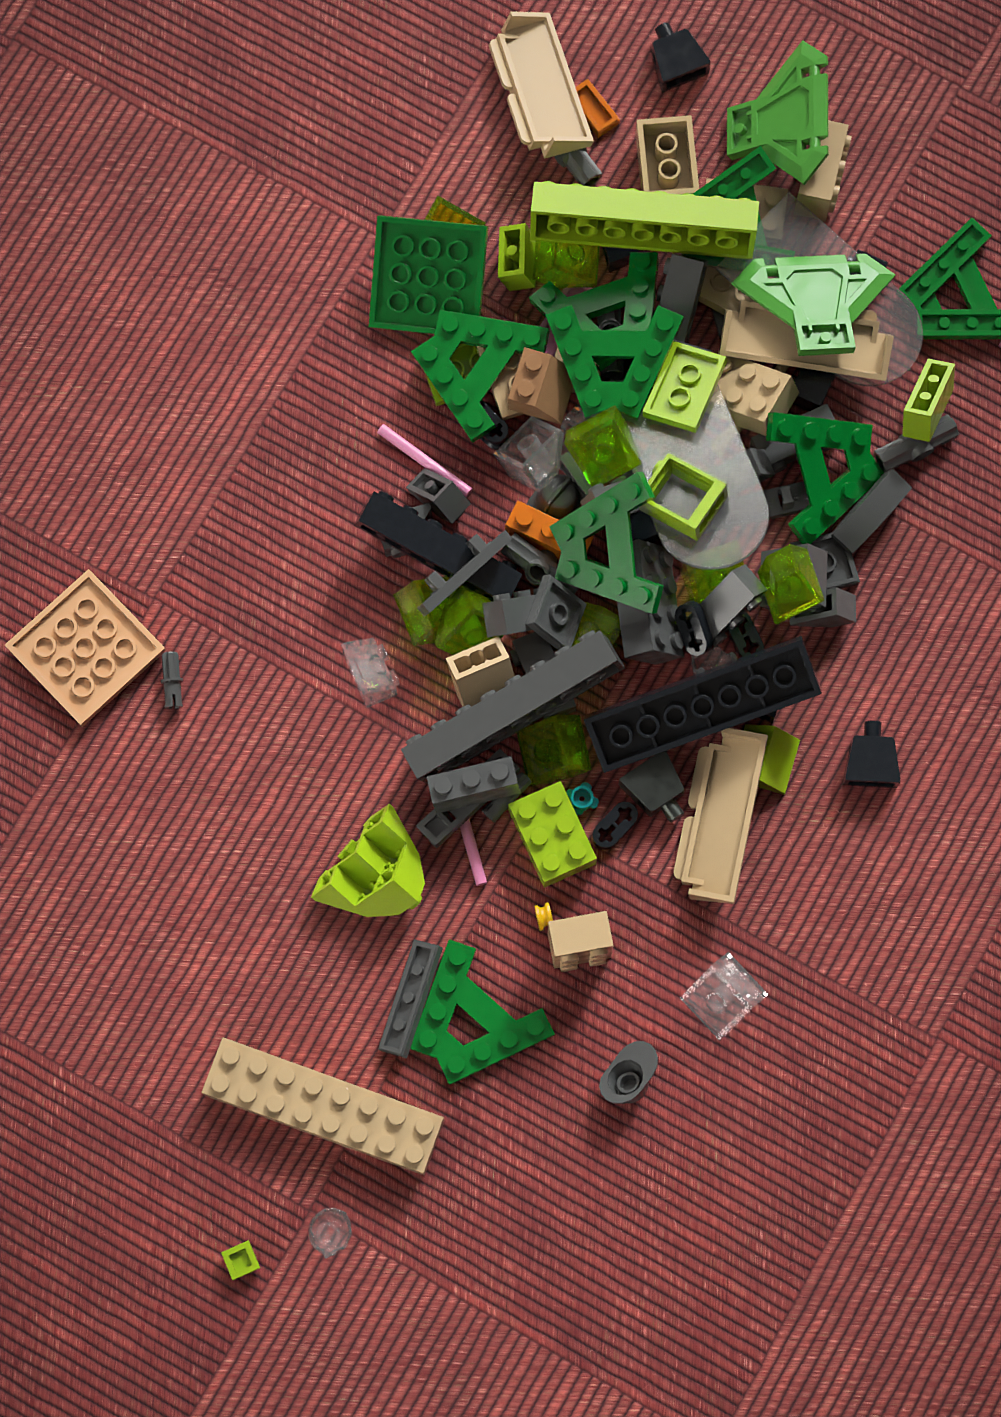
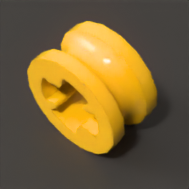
M548 902L543 907L534 905L540 931L548 926V922L553 921Z

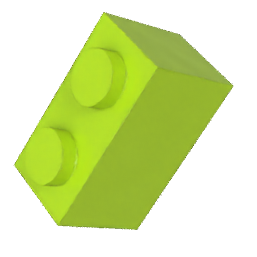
M526 223L499 227L498 278L509 291L535 288L537 241L530 240V228Z

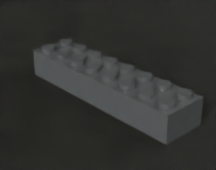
M594 630L579 638L580 643L571 648L567 645L554 653L556 657L548 662L542 660L529 668L531 672L522 677L516 675L504 683L506 687L497 692L491 690L480 697L481 701L471 707L469 704L458 709L455 712L456 716L446 722L445 719L440 720L430 727L432 731L423 736L417 734L406 741L407 746L403 747L401 751L416 778L428 784L427 776L452 771L625 669L609 639L601 631L596 633Z

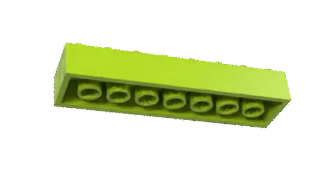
M551 181L534 182L530 240L752 259L757 234L759 201H752L748 198L728 199L721 196H695L691 193L647 192L634 188L624 190L613 189L608 186L590 187L577 183L567 185L555 184Z

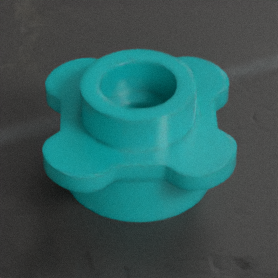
M587 782L582 783L581 786L576 787L574 790L569 789L566 792L578 816L582 815L589 808L595 809L599 803L591 791L592 786ZM583 796L585 800L580 801L579 798Z

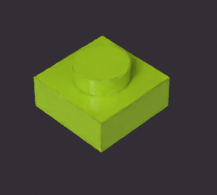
M249 1240L221 1252L233 1281L261 1269Z

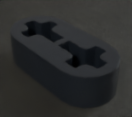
M688 601L678 606L675 611V620L686 650L694 656L706 653L713 646V637L703 608L695 601ZM686 612H692L693 618H687ZM695 639H701L703 644L696 645Z
M748 613L743 615L746 622L743 626L745 634L742 635L738 627L734 630L730 628L727 631L740 658L751 654L750 652H744L746 649L745 639H748L751 646L758 647L755 653L764 650L763 642Z
M630 802L618 803L593 830L592 839L595 846L601 850L613 848L637 822L638 812L636 807ZM619 810L623 812L631 811V821L625 819L619 825L615 823L620 817ZM613 827L615 830L610 836L612 841L605 840L600 842L599 831L607 832Z

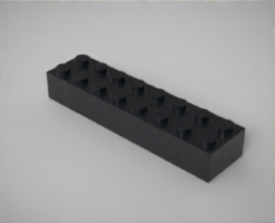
M799 636L586 714L584 722L603 772L606 773L821 695L822 690L803 638Z

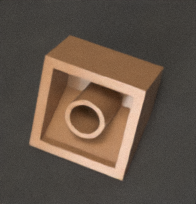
M524 347L508 397V409L562 425L573 390V385L564 363L550 354Z

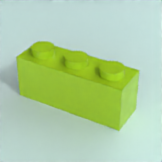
M933 359L927 360L904 409L903 437L930 442L954 390L955 364Z

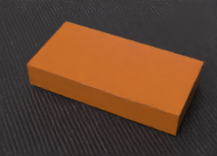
M589 79L575 87L588 126L598 138L620 124V118Z

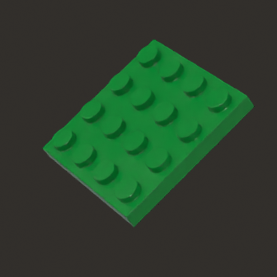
M377 215L369 327L435 334L440 310L481 316L489 226Z

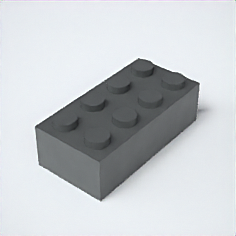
M640 539L634 540L632 542L636 576L664 585L658 611L654 614L617 602L624 658L654 665L683 658L684 643L675 620V611L678 608L676 599L677 585L673 576V556L670 548Z

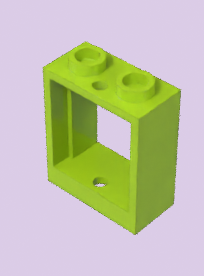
M667 453L663 461L659 460L655 464L652 476L648 481L655 498L640 506L639 510L698 541L727 499V484ZM672 474L706 492V495L689 520L653 502Z

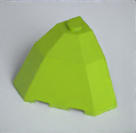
M388 804L365 822L358 841L355 842L351 839L337 857L341 861L328 871L325 870L320 876L311 896L313 900L365 917L400 915L407 909L412 910L419 905L422 900L421 893L425 885L420 855L394 807Z

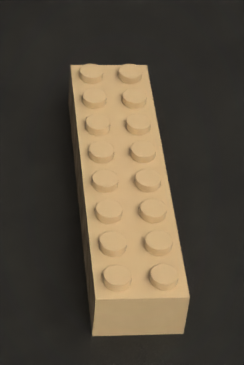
M224 1037L221 1040L202 1090V1094L209 1098L425 1176L445 1121L442 1116Z

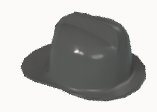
M557 474L550 476L542 482L529 498L527 505L560 520L577 510L583 498L569 477Z
M634 1041L626 1045L619 1052L600 1078V1092L607 1101L614 1104L635 1103L645 1096L648 1091L649 1081L658 1066V1055L654 1047L644 1041Z

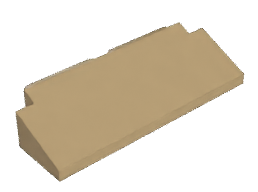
M510 12L501 30L502 34H498L496 39L491 40L489 49L501 85L510 92L507 103L520 141L528 146L529 151L541 148L544 159L590 147L594 140L550 13Z
M745 295L744 300H740L739 311L725 309L719 355L886 381L894 336L878 333L880 322L877 321V314L872 310L865 309L852 324L856 346L854 353L798 356L794 329Z
M727 728L721 731L723 737L722 745L710 743L709 747H702L698 751L688 799L689 806L696 811L694 817H687L684 820L674 867V876L681 880L684 885H693L692 889L689 888L688 895L692 900L734 904L768 735Z

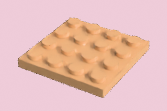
M89 569L5 644L6 648L81 727L89 722L166 651L164 646Z

